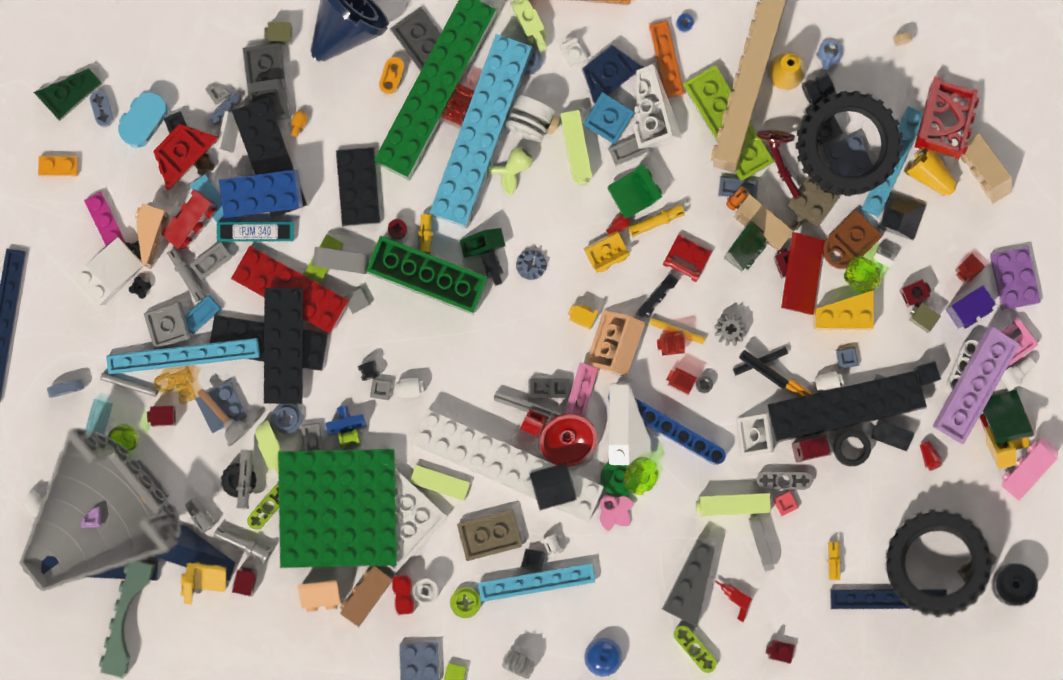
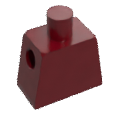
M827 436L791 444L796 463L831 455Z

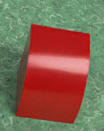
M529 409L520 430L538 437L546 416Z

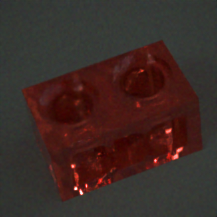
M457 83L442 116L444 123L461 129L475 90Z

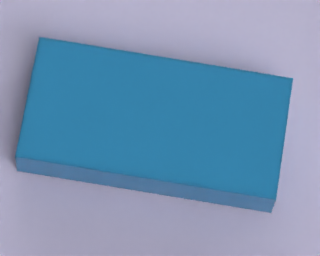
M207 295L185 315L188 329L193 335L222 310L210 295Z

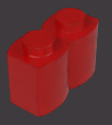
M409 575L394 576L392 579V589L396 595L394 602L395 610L398 615L411 614L415 609V602L411 595L412 581Z

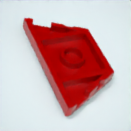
M178 124L153 151L155 159L159 163L158 167L163 175L166 190L170 191L220 138L186 125Z

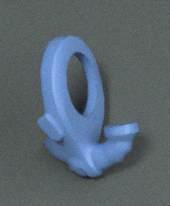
M833 40L822 42L816 54L818 59L821 60L823 69L827 70L833 64L836 65L840 62L842 48ZM828 44L834 45L838 50V54L835 56L833 53H827L826 55L824 46Z

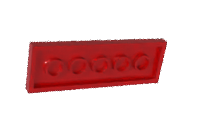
M251 246L248 247L231 277L233 281L264 297V288H304L303 319L329 334L334 330L349 303V300Z

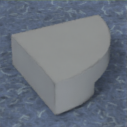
M220 86L205 88L215 105L231 95L226 88Z

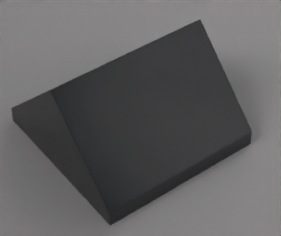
M567 463L529 473L539 511L577 500Z

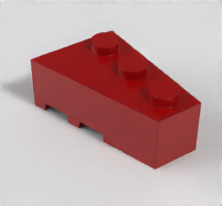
M196 189L191 191L190 194L193 196L187 203L184 202L181 205L182 209L171 219L161 233L165 239L180 250L189 247L193 241L191 238L194 234H199L205 227L203 223L207 219H211L217 212L215 208L218 205Z

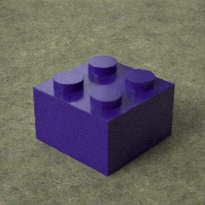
M983 285L947 308L946 311L958 329L962 326L966 329L977 322L976 317L983 318L994 311L992 307L996 303Z

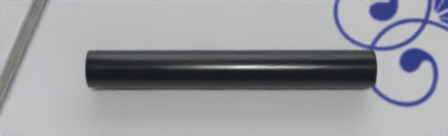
M784 347L758 359L765 364L787 355L788 351ZM743 364L732 370L734 375L737 376L753 368L748 364Z

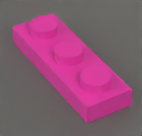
M102 192L85 199L84 202L106 247L117 237L126 243Z

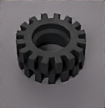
M233 463L227 466L221 476L223 490L228 495L238 498V491L232 485L231 479L234 474L240 472V463ZM245 464V470H244V475H245V477H246V469H247V465H246V464ZM253 469L251 471L250 487H252V491L250 494L256 487L257 482ZM245 485L243 486V497L245 496Z

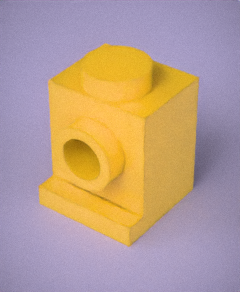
M572 304L568 315L571 316L569 321L590 330L598 311L595 310L592 313L590 312L591 308L586 305L575 306Z

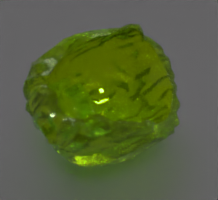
M861 256L853 258L846 266L844 273L845 281L853 289L861 293L878 288L883 278L882 271L878 265Z

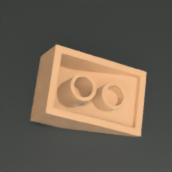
M142 204L141 208L138 207L135 218L137 219L142 265L151 270L162 239L161 233L166 227L169 215L164 210Z

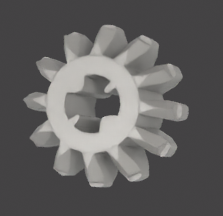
M725 314V321L719 318L717 321L721 325L714 326L715 329L720 330L714 335L722 336L718 340L720 343L726 339L725 346H729L730 340L733 346H736V339L742 342L743 338L740 335H746L747 333L741 330L746 327V324L739 325L742 318L740 317L735 321V314H732L731 320ZM730 325L733 326L732 329H735V332H732L731 335L725 330Z
M511 650L504 656L502 667L527 679L534 671L535 662Z

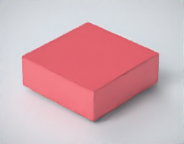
M791 491L773 499L781 517L799 508Z

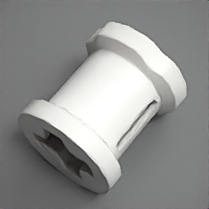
M556 534L541 540V543L544 544L548 552V558L563 552V549L560 548L556 540Z

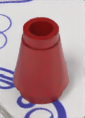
M930 441L919 445L925 468L932 471L943 465V459Z

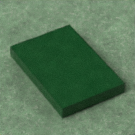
M1017 390L991 395L983 409V413L995 444L1033 436V429Z

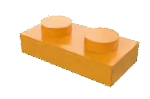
M39 156L38 175L78 177V157Z

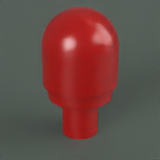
M622 214L618 215L613 219L612 225L606 229V232L609 235L615 231H618V233L623 232L630 226V218H626Z

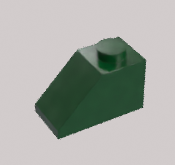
M501 228L483 230L460 239L464 258L506 247Z

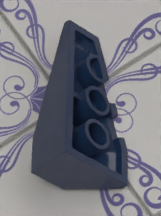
M181 524L180 535L176 538L177 543L166 552L154 554L155 558L186 568L187 563L226 568V580L230 581L236 563L189 527Z

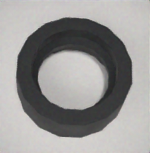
M848 430L836 438L833 445L834 455L843 465L849 467L858 466L869 458L871 443L863 432ZM848 437L858 438L863 444V453L857 459L850 460L841 452L842 442Z

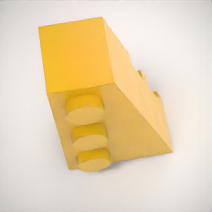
M874 290L815 309L814 330L871 331L874 329Z

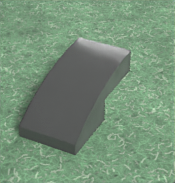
M528 379V398H569V379Z

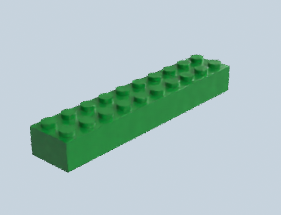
M458 0L374 159L376 164L410 181L498 14L497 9L480 0Z

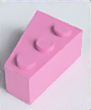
M1041 436L1028 447V452L1023 457L1020 456L1018 458L1017 465H1015L1012 471L1008 470L1001 478L1003 480L1001 486L1018 501L1058 459V450Z

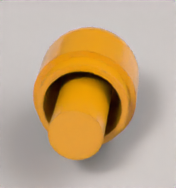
M300 110L294 113L291 120V127H293L292 136L298 137L300 130H304L308 121L306 112Z

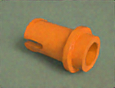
M740 187L732 197H728L727 207L733 211L738 209L740 204L749 195L748 191L744 194L747 189Z

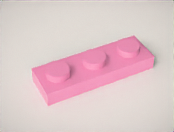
M579 363L565 413H575L584 416L598 368L585 363Z

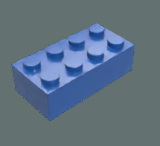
M298 170L219 180L224 218L303 208Z

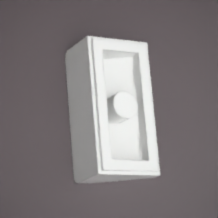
M226 111L224 112L217 148L222 152L233 153L238 127L233 113Z

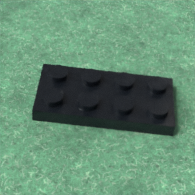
M374 147L336 150L342 227L380 224Z

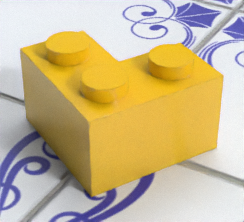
M985 427L986 444L998 469L1017 465L1016 450L1029 447V437L995 444L989 427Z

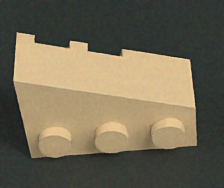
M980 134L966 142L968 144L966 154H962L960 158L964 163H967L972 175L977 179L991 203L994 204L1012 193V177Z

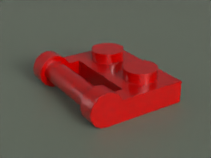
M677 235L662 265L665 267L669 266L692 278V281L697 282L712 252ZM675 255L697 267L696 271L672 260L673 256Z

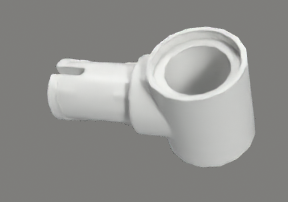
M1028 357L1018 366L1008 367L1000 381L1008 391H1011L1023 382L1024 375L1036 366L1032 358Z

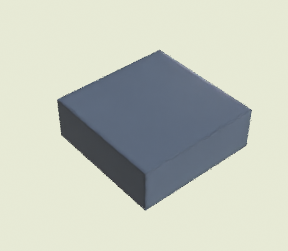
M855 347L836 350L839 369L859 366Z

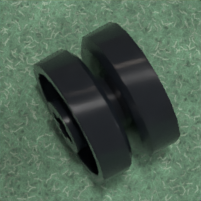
M1007 564L1001 566L994 573L991 580V589L994 596L1001 603L1008 606H1022L1029 603L1035 597L1038 591V580L1035 573L1029 567L1023 564ZM1014 581H1017L1016 589L1012 586Z

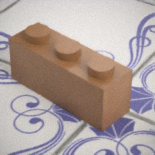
M375 566L372 569L370 567L367 568L362 575L365 579L361 584L357 583L351 591L353 595L350 600L345 599L339 607L342 610L339 614L357 627H360L392 582L391 577Z

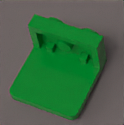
M644 164L607 187L621 214L626 218L650 207L662 198L660 187L657 184L655 185L650 170L645 168Z

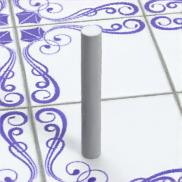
M102 373L100 378L102 381L156 397L158 391L157 389Z

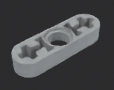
M762 472L756 477V484L761 489L806 490L812 485V477L806 472ZM763 475H766L767 479H774L773 475H776V487H773L774 482H769L766 486H763L760 479L763 478ZM792 475H796L795 479H801L802 476H805V479H808L809 482L805 484V487L801 483H795L796 487H792ZM780 476H788L790 482L787 486L779 484Z
M758 515L748 518L765 572L775 569Z

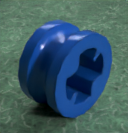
M681 14L676 21V27L681 32H688L694 25L693 17L689 14ZM683 18L690 22L687 27H683L680 24Z

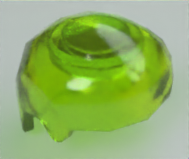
M126 423L115 426L108 434L109 438L120 443L128 451L134 450L138 446L140 439L136 429Z

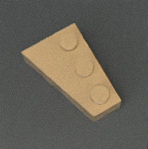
M750 194L733 216L735 220L745 227L751 221L754 222L766 238V243L776 251L781 249L794 232L791 230L792 226L784 220H779L773 211L765 208Z

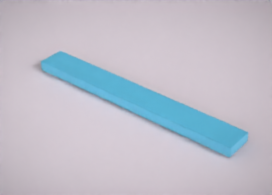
M258 338L112 354L106 355L108 374L258 358L260 357Z

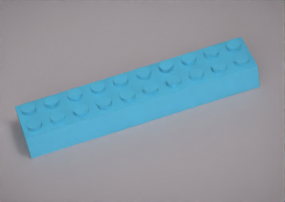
M498 34L495 35L429 212L431 215L465 228L468 227L532 55V46Z

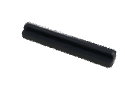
M746 350L740 353L739 359L780 388H786V385L789 383L786 378Z

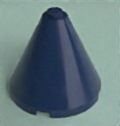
M320 0L310 48L311 56L318 62L327 61L377 38L388 29V19L373 0Z

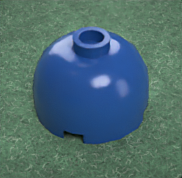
M607 638L592 641L584 654L588 670L600 677L616 673L621 667L623 660L622 651L618 644Z

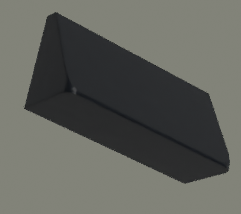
M877 420L871 439L907 452L915 433L882 420Z

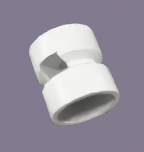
M430 579L419 580L413 587L414 598L422 604L432 603L439 594L437 584Z

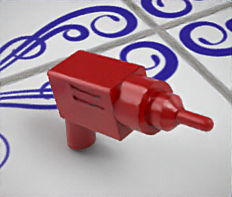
M715 581L716 584L721 586V590L724 591L723 594L729 597L728 600L740 607L737 619L744 623L752 598L731 584H721Z

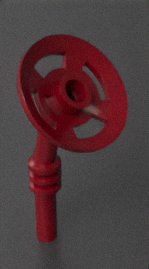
M779 130L758 131L757 137L769 142V146H771V151L778 168L777 173L780 174V178H782L783 182L785 181L794 199L800 198L801 194L791 178L792 174H789L788 167H785L778 148L782 143L794 141L795 136Z

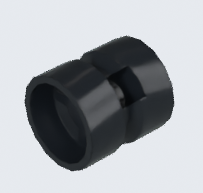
M826 72L817 76L815 81L808 80L801 84L803 93L811 106L820 102L822 97L826 98L836 94L834 84Z

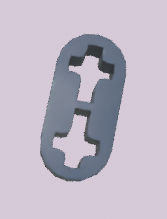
M95 91L90 96L95 120L101 127H108L113 122V114L108 97L102 91ZM98 95L104 98L101 101L102 107H99V104L94 102V100H97ZM101 111H104V114L109 116L105 123L99 120V118H102Z
M82 379L48 387L47 392L49 398L83 390L84 385Z

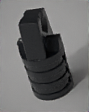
M495 250L480 255V258H482L486 276L488 278L492 277L494 285L498 286L502 284L499 274L504 272Z

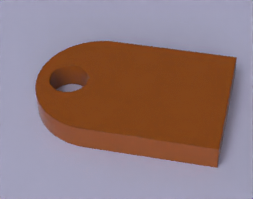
M855 209L825 240L823 256L830 266L836 269H847L856 264L883 236ZM834 251L841 255V259L838 262H834L830 258V254Z

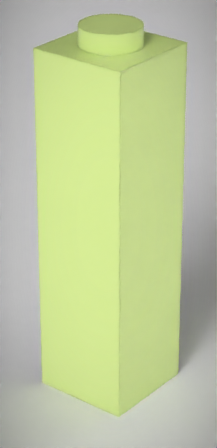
M580 111L560 113L573 183L577 182L578 185L587 184L589 180H592V172Z
M770 493L701 496L699 501H696V512H700V516L771 513Z

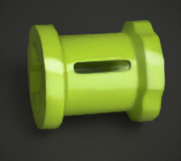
M357 428L350 432L338 433L341 449L353 444L361 445Z

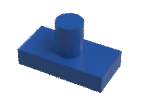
M348 406L337 408L339 420L325 423L329 436L339 432L351 431L354 428L366 427L363 414L350 417Z

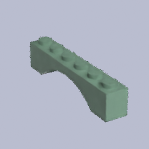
M137 560L125 564V581L122 580L119 586L121 596L114 605L116 615L109 624L111 634L110 637H106L104 648L107 649L105 656L102 655L99 662V667H102L101 673L120 678L126 677L131 657L124 638L125 618L135 596L151 583L155 568L154 563Z

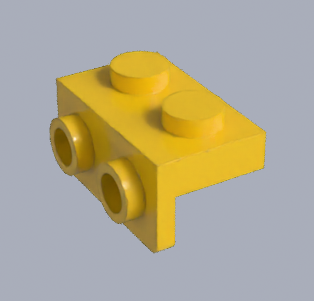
M618 231L583 248L596 273L605 272L611 265L622 263L630 256Z

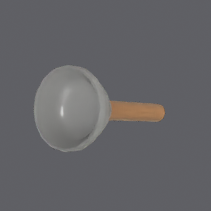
M204 389L198 391V395L224 423L223 426L226 428L225 438L229 447L252 428L251 424L248 425L244 421L230 419Z

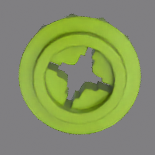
M468 587L459 588L452 594L450 599L451 610L460 618L473 617L481 606L478 593ZM464 594H466L467 600L474 601V603L468 605L467 611H465L463 605H457V603L463 601Z

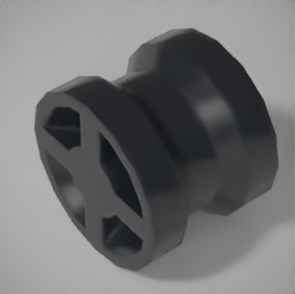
M376 361L357 366L358 370L362 373V381L380 376L379 371L376 370Z

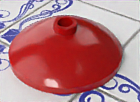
M565 413L555 416L545 424L540 433L539 444L543 455L548 461L555 465L567 463V466L571 467L583 463L593 454L597 445V434L593 424L584 416L575 413Z

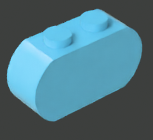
M151 92L143 93L138 98L135 97L130 104L131 109L119 119V135L131 147H145L163 123V118L168 116L166 103L159 95Z

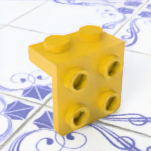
M187 563L186 574L181 576V596H184V604L192 605L194 589L224 592L226 589V568L218 565L208 566L200 563Z

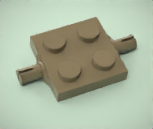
M809 175L798 189L801 197L796 200L792 197L787 204V208L792 210L797 216L791 225L796 230L799 229L803 222L810 223L818 228L840 199L839 195H833L832 192L827 190L823 191L818 184H813L810 181Z

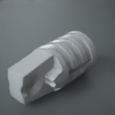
M193 498L185 504L191 519L201 534L209 531L216 525L206 508L202 506L197 498Z

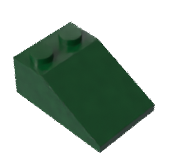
M751 221L724 257L725 260L741 272L744 269L749 270L755 262L752 258L756 253L760 255L766 248L764 245L766 238L754 222Z

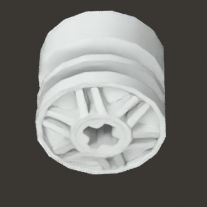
M519 95L514 108L520 115L511 113L509 117L513 121L507 120L506 127L520 137L542 142L543 136L540 133H546L547 129L540 123L550 124L555 111L535 99Z

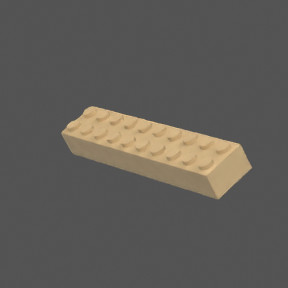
M759 0L761 3L757 2L754 12V19L756 20H752L748 36L751 38H746L743 51L745 56L741 55L738 65V72L740 74L736 73L732 89L735 91H730L727 104L729 109H725L721 125H724V127H720L717 134L716 142L719 144L714 145L711 154V160L714 161L713 167L732 173L736 172L787 0Z

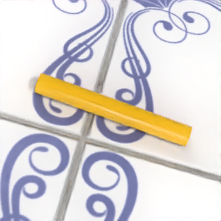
M655 318L650 320L649 325L700 344L704 343L705 337Z

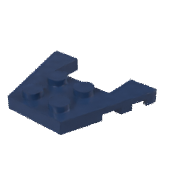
M611 45L581 70L595 104L602 92L607 95L611 94L633 75L636 76V70L644 68V66Z

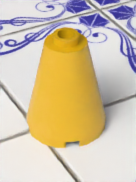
M779 53L769 63L768 77L771 83L779 89H794L805 78V64L794 53Z
M922 148L914 155L915 159L912 163L909 161L904 168V172L908 176L942 196H950L956 190L955 185L957 182L936 151Z

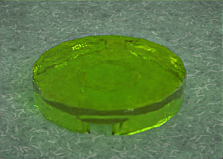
M640 457L632 461L624 474L626 489L635 495H643L644 492H649L653 489L659 476L656 463L646 457Z

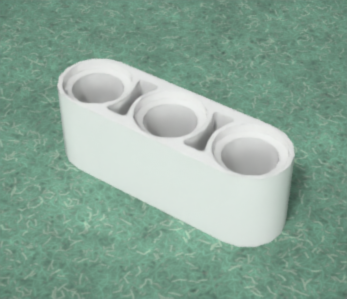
M968 340L962 344L946 381V388L949 392H952L954 389L952 387L953 379L959 380L963 373L959 368V363L963 361L968 364L973 355L967 352V345L972 344L976 350L979 344L976 340Z

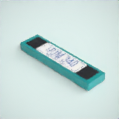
M217 222V242L294 241V222Z

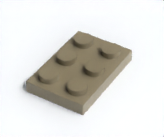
M513 509L457 524L466 561L522 547Z

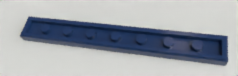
M6 249L0 282V403L26 257L25 251Z

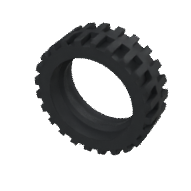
M843 91L838 94H832L818 102L802 119L801 127L797 130L796 135L798 136V142L795 145L799 152L797 159L803 165L802 171L804 174L807 173L811 178L810 181L813 184H818L821 190L830 191L833 195H860L882 185L894 173V168L901 159L899 158V153L903 151V145H900V139L903 138V135L897 127L899 125L898 119L894 120L891 115L893 111L890 108L886 109L883 106L884 102L882 100H875L872 98L873 95L868 93L865 95L860 94V91ZM851 111L866 116L874 123L880 134L881 150L877 161L868 171L857 176H843L831 171L822 162L818 153L817 137L822 125L831 116L840 112Z
M935 509L929 510V513L925 514L919 512L916 514V517L906 519L904 521L905 524L895 530V535L890 539L889 548L886 551V570L894 593L898 595L903 604L906 603L910 609L922 612V615L925 616L930 614L935 615V617H941V615H949L950 617L959 611H966L967 607L971 604L974 605L980 595H983L990 580L991 552L989 551L987 540L982 535V531L979 528L977 529L970 519L966 520L961 514L957 512L952 514L949 513V510L944 509L943 512H935ZM933 531L951 533L961 539L969 549L972 558L970 576L966 583L954 593L944 596L926 594L916 588L907 575L905 567L907 552L912 543L926 533Z

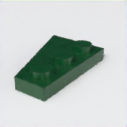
M88 68L63 81L53 83L42 90H37L34 94L61 121L95 91L102 82Z

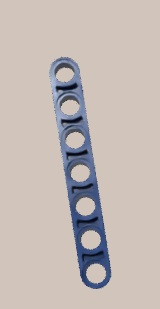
M635 398L639 407V413L644 420V425L711 464L719 465L725 460L726 453L721 447ZM647 412H652L655 415L653 422L645 420L644 416ZM669 422L672 425L671 431L664 432L661 428L662 423ZM684 431L688 434L686 442L678 439L679 432ZM697 441H702L705 444V449L701 452L695 449ZM713 451L721 453L722 458L720 461L712 459L711 454Z

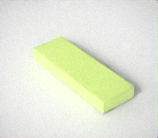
M415 465L410 479L411 484L465 501L470 482Z

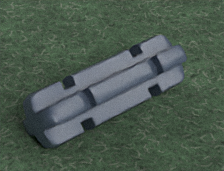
M232 93L228 100L226 99L215 109V112L208 116L209 120L213 124H217L221 120L220 118L224 117V112H229L234 104L236 105L240 102V97L236 93Z

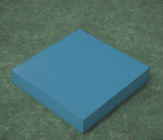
M602 92L582 125L615 145L633 116L634 111Z

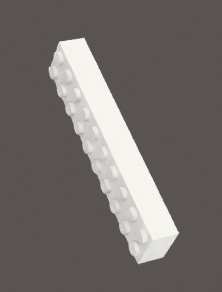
M429 409L426 410L411 443L415 447L535 500L536 497L529 473L556 466ZM569 472L577 500L553 508L588 523L604 487Z

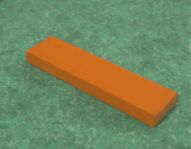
M668 20L649 24L660 77L668 98L684 95Z

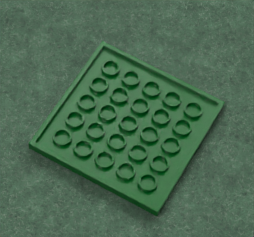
M394 449L278 451L280 568L397 565Z

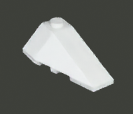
M652 64L636 70L635 93L637 94V105L635 106L636 124H634V133L638 147L642 149L661 146L682 139L677 120L655 65Z
M610 384L609 457L610 464L630 465L652 458L651 438L646 431L644 420L639 413L630 384Z

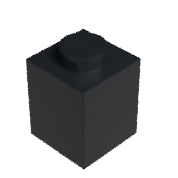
M935 361L914 368V371L917 370L921 386L941 380Z

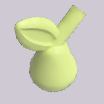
M515 147L510 152L506 165L490 166V174H503L501 178L502 188L508 195H512L517 186L515 174L530 168L533 158L524 148Z

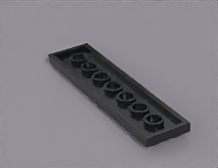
M916 370L768 404L767 408L776 442L778 443L926 409L927 405Z

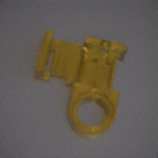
M185 366V370L174 374L167 372L157 376L154 380V387L160 393H167L173 390L179 392L180 397L178 400L180 404L195 400L197 396L192 386L194 379L188 366ZM161 379L168 380V386L165 389L158 387V382Z

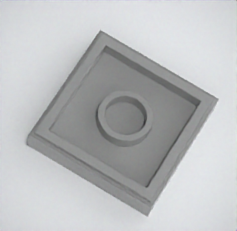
M175 302L144 313L154 350L191 339L181 302Z

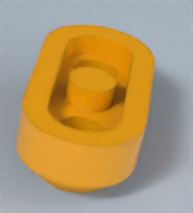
M391 57L385 63L379 87L386 95H392L398 90L404 72V63L400 58ZM393 65L398 66V69L396 71H393L391 69ZM387 83H392L390 89L385 87Z

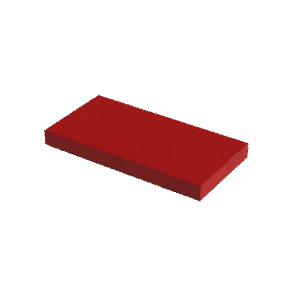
M797 232L792 233L781 308L807 315L814 314L824 240Z

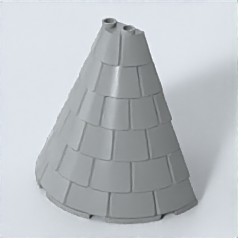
M84 428L70 429L63 450L60 451L46 496H43L37 518L34 520L19 564L22 566L23 571L34 581L35 586L41 591H46L65 583L83 579L86 576L105 572L108 569L170 550L177 543L176 538L180 535L179 516L176 507L168 503L167 497L169 494L159 479L140 459L138 461L132 459L127 448L99 432L94 431L92 434H88ZM100 507L101 527L81 528L80 524L83 517L91 509ZM47 556H55L59 563L43 574L41 572L42 561Z

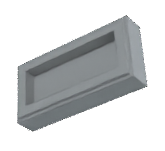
M636 136L608 148L615 166L651 151L650 147L640 149Z

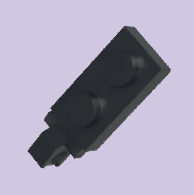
M669 273L635 315L640 319L644 318V316L648 318L654 311L653 305L656 302L660 303L667 295L664 292L667 289H673L679 280Z

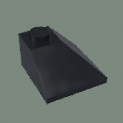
M890 192L877 228L914 241L926 205Z

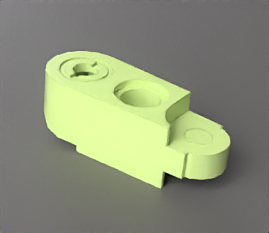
M514 0L510 2L529 45L535 43L540 52L546 50L547 47L543 38L547 36L536 10H533L528 0Z
M267 420L259 424L255 434L259 442L258 447L268 469L275 468L278 474V451H282V448L270 422Z

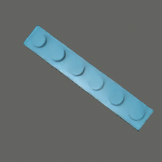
M910 106L907 107L898 127L899 132H902L903 138L900 139V145H903V151L899 153L900 162L895 166L894 173L886 179V182L869 191L862 206V211L879 218L917 135L923 112Z
M591 563L478 583L481 602L595 583V577Z

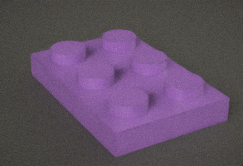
M1029 247L990 255L1002 311L1041 303Z

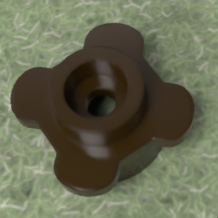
M207 153L194 165L200 176L215 168Z

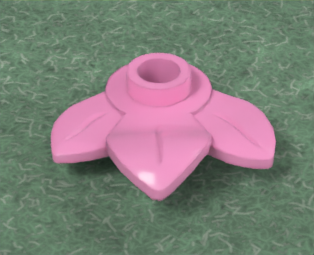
M606 495L602 497L599 504L602 510L600 515L602 526L607 531H610L614 524L629 526L630 516L627 510L634 506L633 502L624 496L616 498L613 495ZM607 501H611L613 503V506L611 508H607L605 506V503Z

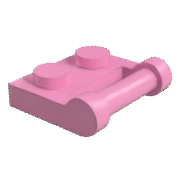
M1019 318L1014 319L1011 325L1001 331L1006 336H1009L1017 329L1021 333L1013 339L1020 346L1008 367L1038 346V343Z

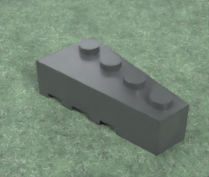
M699 540L695 541L662 607V610L696 627L698 626L715 549Z

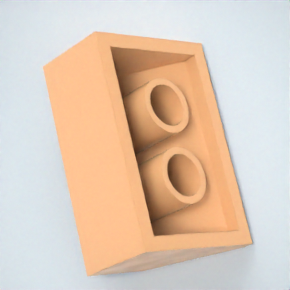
M604 310L586 364L612 374L627 377L645 323L628 315Z

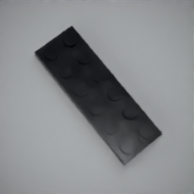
M268 98L232 110L255 175L294 170ZM301 188L303 207L308 205ZM297 209L269 213L271 218H275Z
M264 288V404H303L304 288Z
M214 315L210 343L258 338L260 357L249 358L248 360L264 362V323ZM303 329V368L322 371L328 333Z

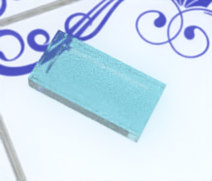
M98 399L93 400L85 428L86 433L92 434L96 431L105 435L113 407L112 403Z

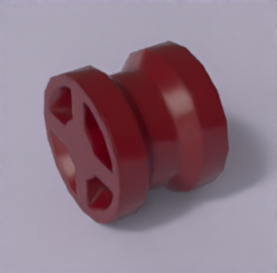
M394 219L388 224V232L393 239H402L407 234V226L404 221Z

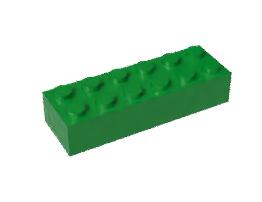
M383 236L379 237L366 270L369 275L472 315L475 314L488 281L486 276Z

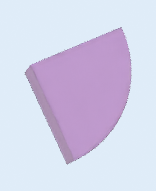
M101 508L91 509L81 520L80 527H101Z

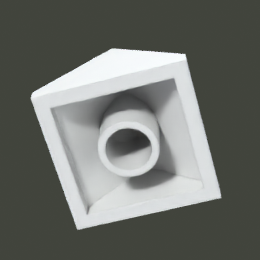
M769 414L737 419L742 457L774 452Z

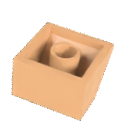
M339 581L298 585L301 608H306L307 612L318 611L319 606H326V610L337 609V605L341 604Z

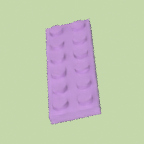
M989 326L935 420L933 427L964 445L1020 344L996 328Z

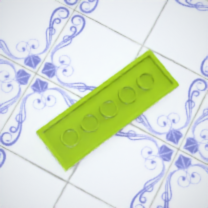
M714 65L683 83V87L713 137L717 140L719 128L724 127V125H721L724 111L729 109L727 104L731 89L717 66ZM751 122L735 172L741 182L774 163L763 142L757 137V132Z

